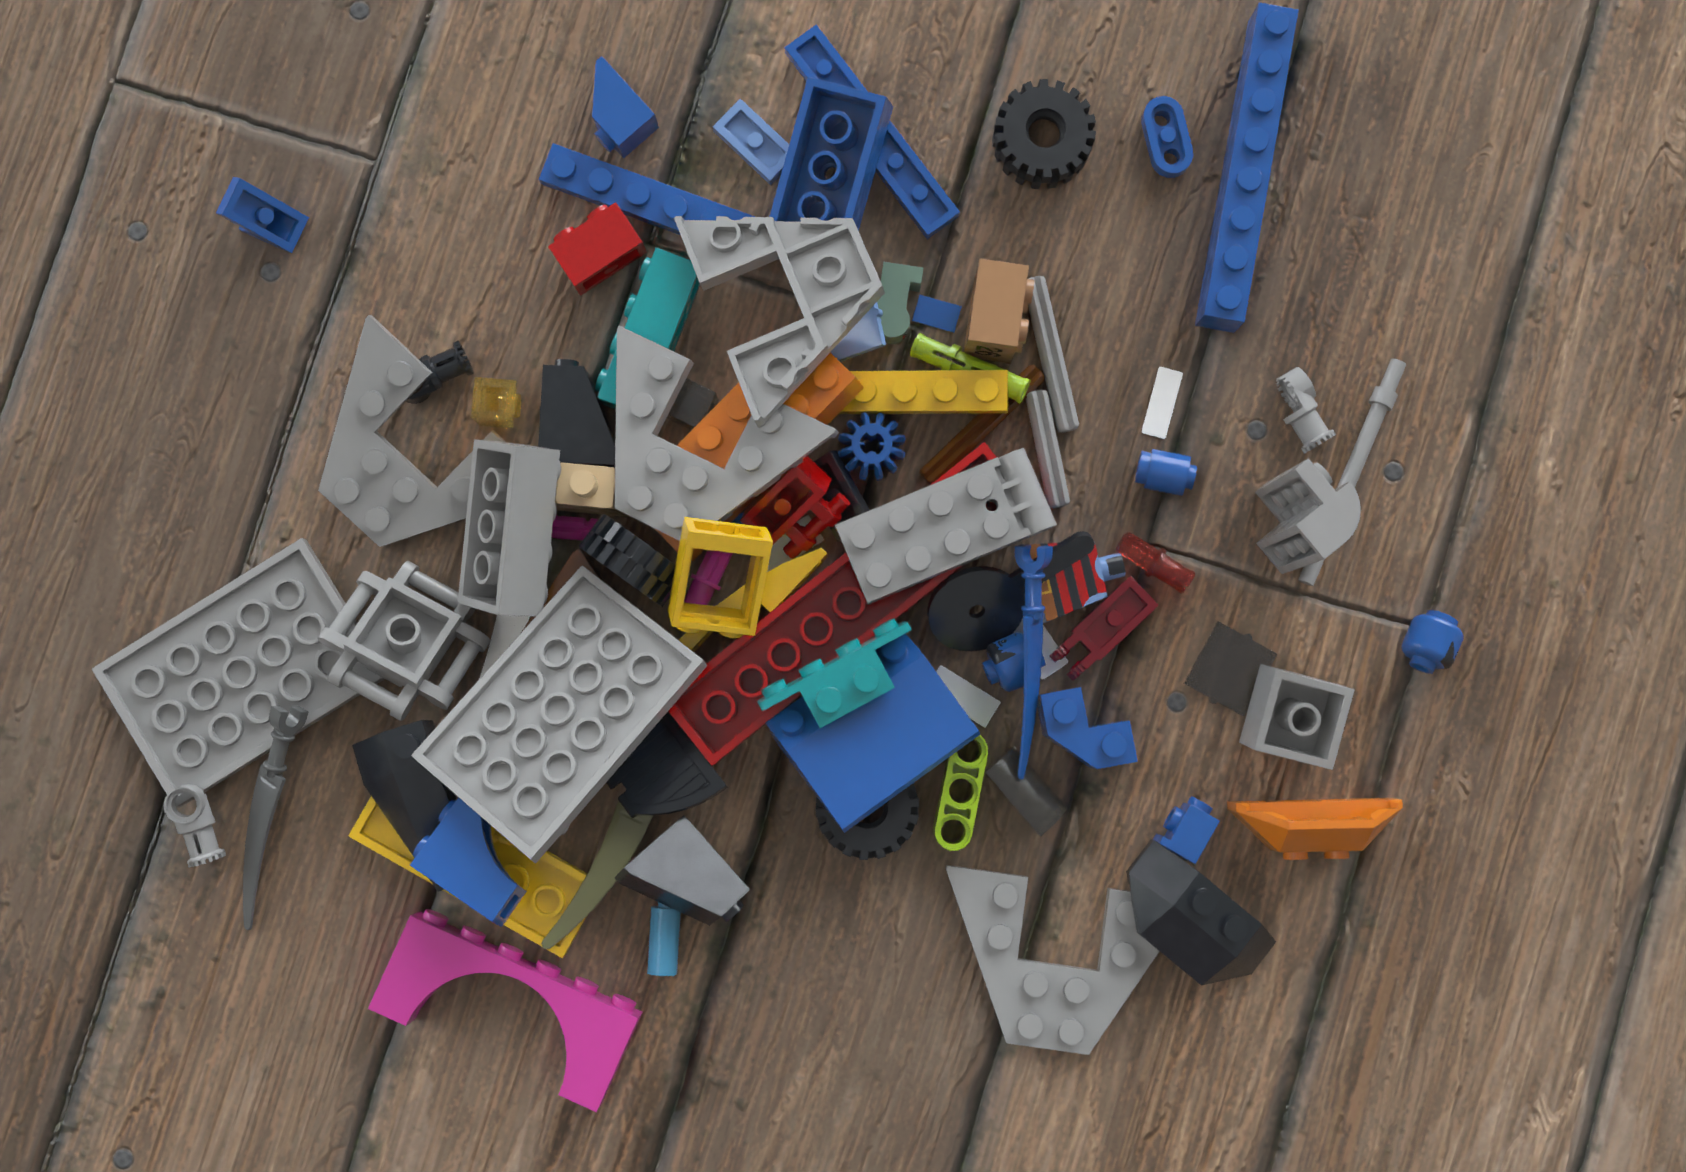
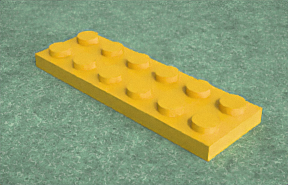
M371 796L348 836L432 884L429 878L410 866L414 860L413 855ZM498 840L493 845L503 868L521 888L527 891L504 925L542 947V941L576 895L587 873L549 851H546L535 864L517 847L502 844ZM587 916L568 935L547 950L564 958Z

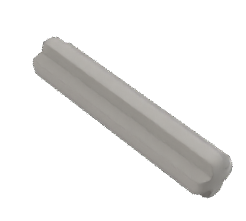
M1046 390L1032 391L1027 394L1026 403L1045 496L1050 508H1061L1069 504L1070 498L1049 396Z

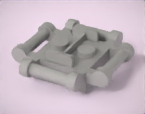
M406 561L401 566L393 579L389 577L387 580H384L373 573L363 571L356 581L358 587L331 626L329 628L324 627L317 638L329 649L342 653L328 676V682L339 688L344 685L390 710V716L400 721L406 718L418 695L425 697L435 706L447 710L454 699L452 693L477 654L484 652L491 641L484 633L465 623L473 615L476 608L458 603L459 592L420 572L419 566L410 561ZM412 585L415 588L427 593L428 595L455 608L454 612L438 604L437 602L425 597L424 595L410 589L409 586ZM371 595H376L349 637L344 636ZM457 637L465 642L461 651L438 686L429 682L428 679ZM357 661L367 666L369 671L399 687L404 686L399 696L353 672L352 669Z

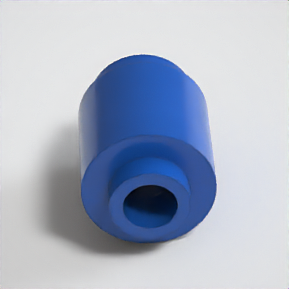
M1152 449L1151 453L1141 451L1135 483L1144 484V489L1182 496L1185 488L1192 490L1197 466L1190 465L1191 456Z

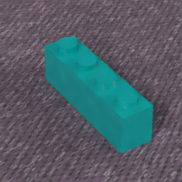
M655 248L652 258L646 257L641 266L639 280L642 281L638 294H632L627 302L624 317H627L628 320L624 328L675 352L700 283L691 260ZM617 332L610 347V354L614 355L608 370L604 368L601 370L595 386V391L599 392L597 398L602 405L615 410Z

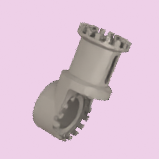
M1295 367L1277 378L1276 385H1281L1278 391L1283 390V393L1280 395L1284 396V401L1288 402V406L1294 412L1283 419L1286 425L1291 424L1303 443L1301 450L1304 454L1317 447L1316 442L1320 445L1322 444L1320 440L1325 442L1336 435L1334 430H1328L1316 411L1318 406L1314 400L1316 392L1311 380L1302 369Z
M191 784L182 785L170 791L164 801V811L167 817L175 823L178 834H182L190 856V859L187 860L188 867L199 866L201 863L202 865L206 864V859L212 862L226 856L225 850L219 848L212 825L216 821L212 815L207 795L204 794L202 788ZM180 793H188L195 798L197 807L192 815L181 814L175 807L176 797Z

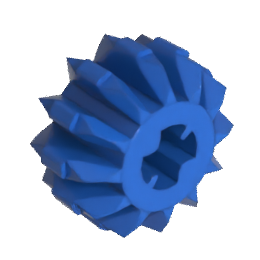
M866 412L861 413L862 426L859 427L855 421L849 420L846 426L853 435L842 433L838 437L840 443L849 446L838 451L839 457L841 459L853 457L845 468L850 473L858 466H861L859 479L863 481L868 476V469L874 470V476L877 481L883 479L882 466L894 474L897 471V466L890 458L896 460H904L905 452L895 448L905 443V435L891 436L898 428V423L892 421L884 428L882 426L884 422L883 413L877 414L875 423H870ZM866 439L871 443L876 440L880 441L879 451L881 452L876 454L870 451L865 454L863 452L865 448L863 441Z

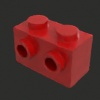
M616 202L609 207L602 205L594 209L587 216L588 220L575 229L574 227H568L554 237V243L548 246L580 296L647 253L642 240Z

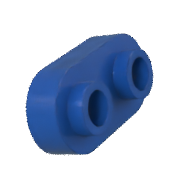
M1159 96L1152 99L1146 105L1141 117V124L1153 169L1163 177L1175 178L1182 175L1188 169L1193 159V148L1181 105L1171 97ZM1156 116H1163L1167 120V125H1158L1154 118ZM1168 153L1173 154L1177 159V163H1167L1164 155Z

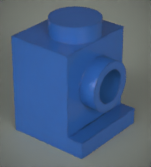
M1191 796L1187 803L1183 802L1180 808L1175 806L1170 811L1163 825L1167 829L1164 836L1156 834L1153 840L1184 860L1196 864L1220 821L1209 815L1213 809L1212 807Z

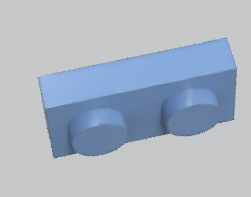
M739 99L713 126V131L766 182L772 185L781 176L789 144L743 100Z

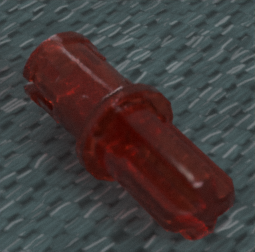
M1131 532L1124 534L1116 546L1117 553H1120L1123 557L1145 570V576H1155L1180 594L1185 592L1186 588L1184 586L1189 587L1195 576L1193 570H1189L1167 556L1164 548L1158 550Z

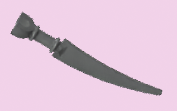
M271 706L269 713L270 724L274 727V730L271 732L273 742L268 760L260 765L245 841L243 917L246 930H251L253 925L255 899L264 850L277 803L286 781L282 775L287 770V766L284 763L289 744L295 740L294 734L304 726L309 713L300 706H291L289 717V712L280 706Z

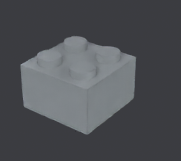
M1260 664L1239 743L1256 751L1333 770L1355 689Z

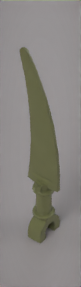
M618 800L601 848L576 895L542 941L544 949H550L568 935L610 891L617 881L614 877L630 862L645 835L653 815H637L631 818Z

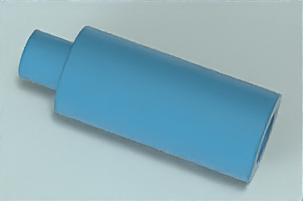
M659 902L658 906H651L647 974L675 976L677 975L681 912Z

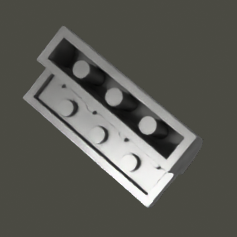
M1309 458L1268 481L1255 491L1280 522L1278 526L1256 544L1281 574L1326 559L1349 540L1355 532L1360 519V500L1353 484L1347 482L1334 489L1330 485L1333 481L1327 470L1319 463L1313 464Z

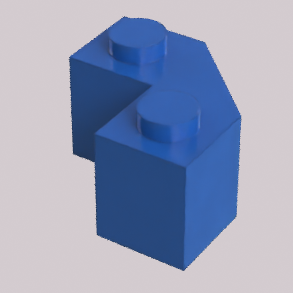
M1081 687L1040 694L1038 696L1037 708L1042 735L1076 757L1089 768L1101 769L1138 762L1130 721H1118L1089 727Z

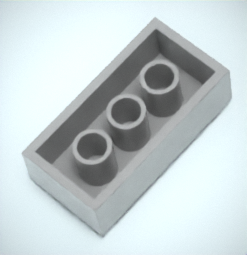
M474 439L458 603L502 616H537L544 608L548 597L546 585L548 563L552 558V525L557 513L555 503L557 480L561 474L560 450L518 443Z

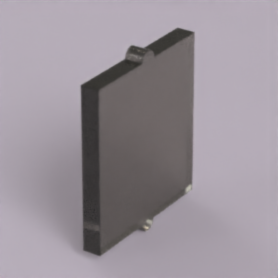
M1218 621L1183 684L1207 696L1211 704L1218 702L1237 714L1244 716L1250 704L1260 664L1271 666L1277 653L1253 641L1250 634L1242 635Z

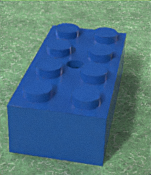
M808 76L769 217H773L775 221L801 222L800 218H818L823 221L833 218H853L859 231L893 110V105L886 96ZM837 168L834 176L826 180L827 170Z

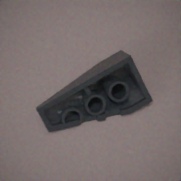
M419 720L381 732L352 745L363 785L412 855L417 844L425 836H431L440 824L439 816L444 807L450 801H456L455 793L411 756L435 729L433 720ZM430 880L438 892L445 890Z

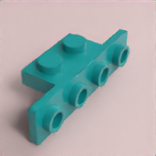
M895 618L886 621L872 630L875 637L860 644L858 638L837 648L835 651L838 657L823 664L821 659H817L799 669L801 677L787 685L784 679H780L761 690L764 697L757 701L758 705L764 711L800 691L819 728L824 727L895 688L875 650L911 631L910 625L906 621L897 624Z

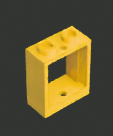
M684 517L668 605V614L672 627H677L682 632L692 634L700 633L701 630L716 631L720 635L729 638H740L742 634L755 636L773 540L767 527ZM694 548L751 555L741 609L684 603Z

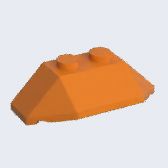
M1395 798L1227 801V810L1266 847L1276 852H1283V859L1306 860L1308 859V852H1324L1325 859L1350 858L1349 851H1363L1403 808L1402 799Z

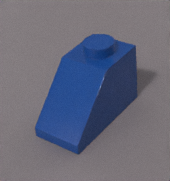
M602 56L597 59L592 118L597 127L594 135L608 152L615 148L625 158L659 128L658 122L652 110Z

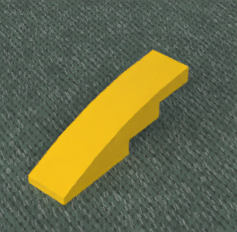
M819 548L782 563L768 571L761 605L770 613L792 596L828 557L827 552ZM745 585L716 606L741 609ZM701 630L700 633L695 634L685 633L679 641L695 652L714 631Z

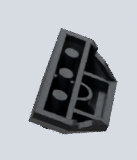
M1153 839L1149 841L1126 871L1128 884H1130L1131 902L1137 933L1200 985L1251 975L1276 943L1274 938L1258 920L1203 874Z

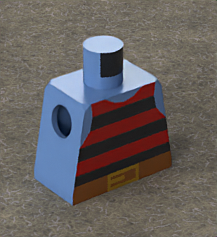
M1058 543L1031 544V558L1037 557L1038 547L1055 546ZM1094 545L1091 553L1043 582L1042 605L1045 606L1043 623L1050 622L1108 597L1104 581L1125 577L1126 575L1121 554L1116 553L1098 557L1096 545Z

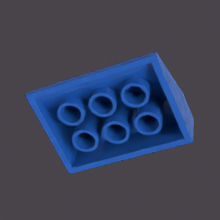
M906 633L875 650L895 688L822 728H819L803 696L766 722L777 745L844 833L980 735L977 727L935 669Z

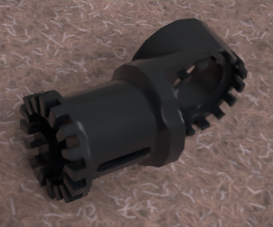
M459 340L453 343V348L432 357L424 355L419 358L433 373L423 383L422 389L418 393L412 394L406 402L412 404L421 403L428 399L432 392L443 388L444 382L464 373L468 376L474 374L470 361H465V359H468L467 355L462 356L466 353Z

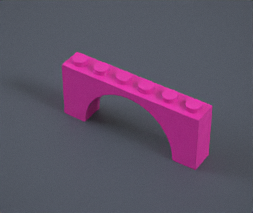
M426 909L424 913L417 912L410 915L368 1009L406 1026L417 1018L421 1008L437 989L455 978L474 973H497L518 979L536 990L547 1001L561 1025L566 1046V1069L558 1095L597 1112L605 1099L643 1013L635 1008L637 1003L620 994H614L612 998L597 991L599 986L588 979L576 977L575 981L562 976L560 975L561 969L550 962L538 960L536 964L522 958L524 952L517 947L506 943H501L499 947L485 941L486 935L477 929L463 926L462 930L451 926L447 924L448 917L434 910Z

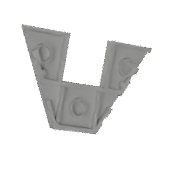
M682 216L674 217L703 291L780 259L804 316L799 321L727 351L758 428L767 422L885 294L882 283L853 218H833L827 221L818 218H800L801 222L775 221L773 217H744L740 220H731L725 216H716V221L684 220Z
M368 315L365 319L318 491L381 547L466 518L473 451L437 487L378 432L380 427L433 372L372 315ZM494 430L483 439L506 442Z
M618 326L615 509L679 541L684 517L724 522L733 515V511L753 496L757 497L777 482L782 474L790 468L798 466L803 462V458L831 437L834 439L839 433L835 428L782 404L760 428L757 427L751 415L723 469L658 437L694 363L674 351Z
M946 865V872L1006 1043L1089 1055L1159 953L1154 946L1137 933L1131 902V891L1107 888L1096 970L1018 958L1028 884L1027 876Z

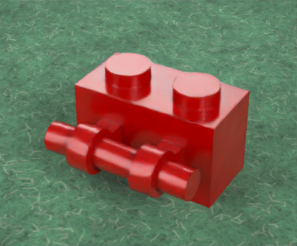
M806 456L803 458L802 463L795 468H790L781 475L777 482L759 494L747 506L740 521L745 525L767 527L773 540V545L785 534L791 540L783 547V550L788 557L795 559L803 550L808 552L817 543L816 537L828 526L834 527L842 519L841 513L850 505V502L841 493H838L830 502L822 498L826 494L832 479L814 461ZM809 509L816 515L805 527L797 523Z

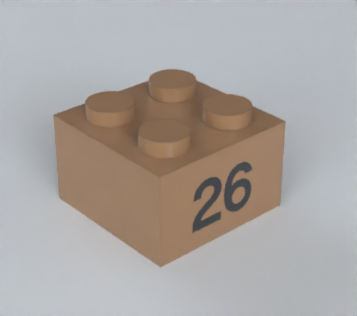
M979 259L973 281L963 352L981 360L1009 364L1015 352L1021 353L1023 344L1026 343L1029 320L1022 319V313L1027 314L1028 305L1031 304L1034 290V280L1027 279L1029 265Z

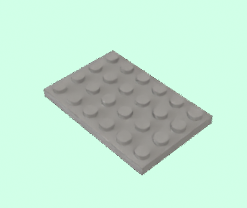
M300 538L92 668L93 673L167 795L170 791L187 784L197 785L205 793L270 752L273 742L271 732L274 730L269 721L271 706L282 707L289 712L288 717L291 706H300L309 712L304 726L294 734L297 735L360 695L344 685L339 688L328 682V676L342 653L329 649L317 638L324 627L329 628L346 603L308 541ZM356 619L344 636L349 637L357 625ZM358 661L352 669L353 672L375 684L384 680V678L369 671L367 666ZM180 793L176 797L175 807H182L195 798L188 793Z
M581 566L411 756L536 864L707 667V664L702 658L584 566Z

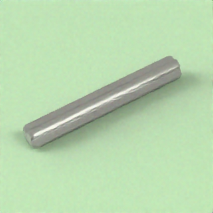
M1043 276L1028 278L1034 280L1032 301L1028 305L1056 429L1060 433L1070 432L1079 426L1077 412L1046 280Z

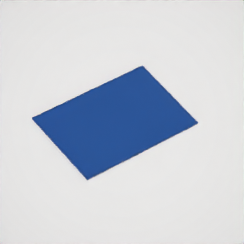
M919 295L912 321L954 333L962 306Z

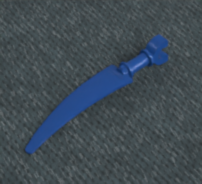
M1020 544L1015 546V559L1018 566L1024 570L1021 576L1025 578V605L1021 606L1024 616V702L1018 768L1019 779H1023L1025 775L1035 725L1042 663L1043 611L1045 610V606L1042 605V578L1046 576L1043 573V569L1052 560L1053 546L1038 547L1036 561L1030 556L1031 545Z

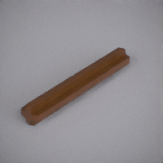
M1033 364L1029 365L1018 375L1031 380L1023 401L1027 398L1028 393L1034 391L1045 381L1042 371ZM1008 397V413H979L920 469L919 473L922 478L930 485L967 456L1021 403Z

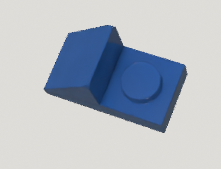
M237 177L232 178L216 211V214L238 225L240 231L289 253L293 252L309 219L306 215Z

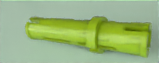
M922 333L917 335L910 351L911 357L925 361L941 370H1005L963 352L962 347L953 344L948 346ZM937 353H940V354H942V355H944V356H947V357H949V358H951V359H953V360H956V361H958V362H961V363L965 364V366L963 367V366H961V365H958V364H956V363H954V362H952V361H949V360L944 359V358H942V357H940V356H937L936 354H937ZM1008 371V397L1021 403L1028 391L1031 380Z

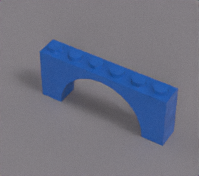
M458 797L456 801L452 800L444 807L439 816L440 824L432 835L425 836L417 844L413 852V857L415 858L410 866L491 922L502 927L527 891L521 888L508 875L498 859L493 845L491 825Z

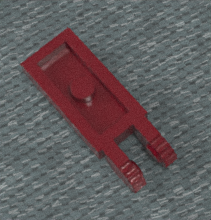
M1129 576L1070 631L1071 635L1049 657L1054 662L1062 660L1070 652V649L1080 642L1089 653L1072 665L1066 674L1074 681L1096 660H1102L1159 605L1132 576Z

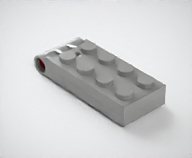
M1021 448L838 523L835 527L869 605L1055 527L1057 523L1024 448ZM986 503H995L997 509L995 511L987 510Z

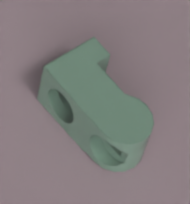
M883 262L881 283L885 294L877 301L878 309L883 311V315L880 318L887 344H897L903 341L908 334L910 327V315L906 309L909 291L920 292L923 267Z

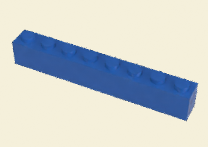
M1259 2L1248 21L1195 326L1234 333L1245 322L1299 9Z

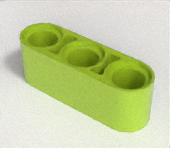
M981 735L974 739L979 746V754L973 761H962L957 752L946 759L933 825V834L936 841L949 851H958L965 848L972 837L988 756V746ZM957 779H966L971 786L970 797L963 802L954 801L949 794L950 785ZM958 820L962 823L963 835L958 841L948 842L942 838L941 829L946 821Z

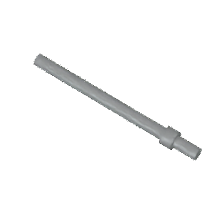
M1391 359L1380 386H1375L1369 399L1371 408L1337 487L1347 482H1351L1354 487L1356 486L1386 412L1392 411L1398 397L1395 391L1406 367L1405 362ZM1324 560L1304 566L1298 581L1314 586Z

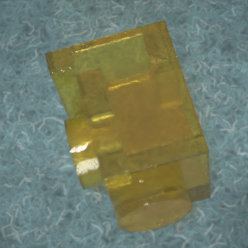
M475 377L471 418L480 426L513 429L514 418L520 417L522 405L521 394L516 393L517 381Z

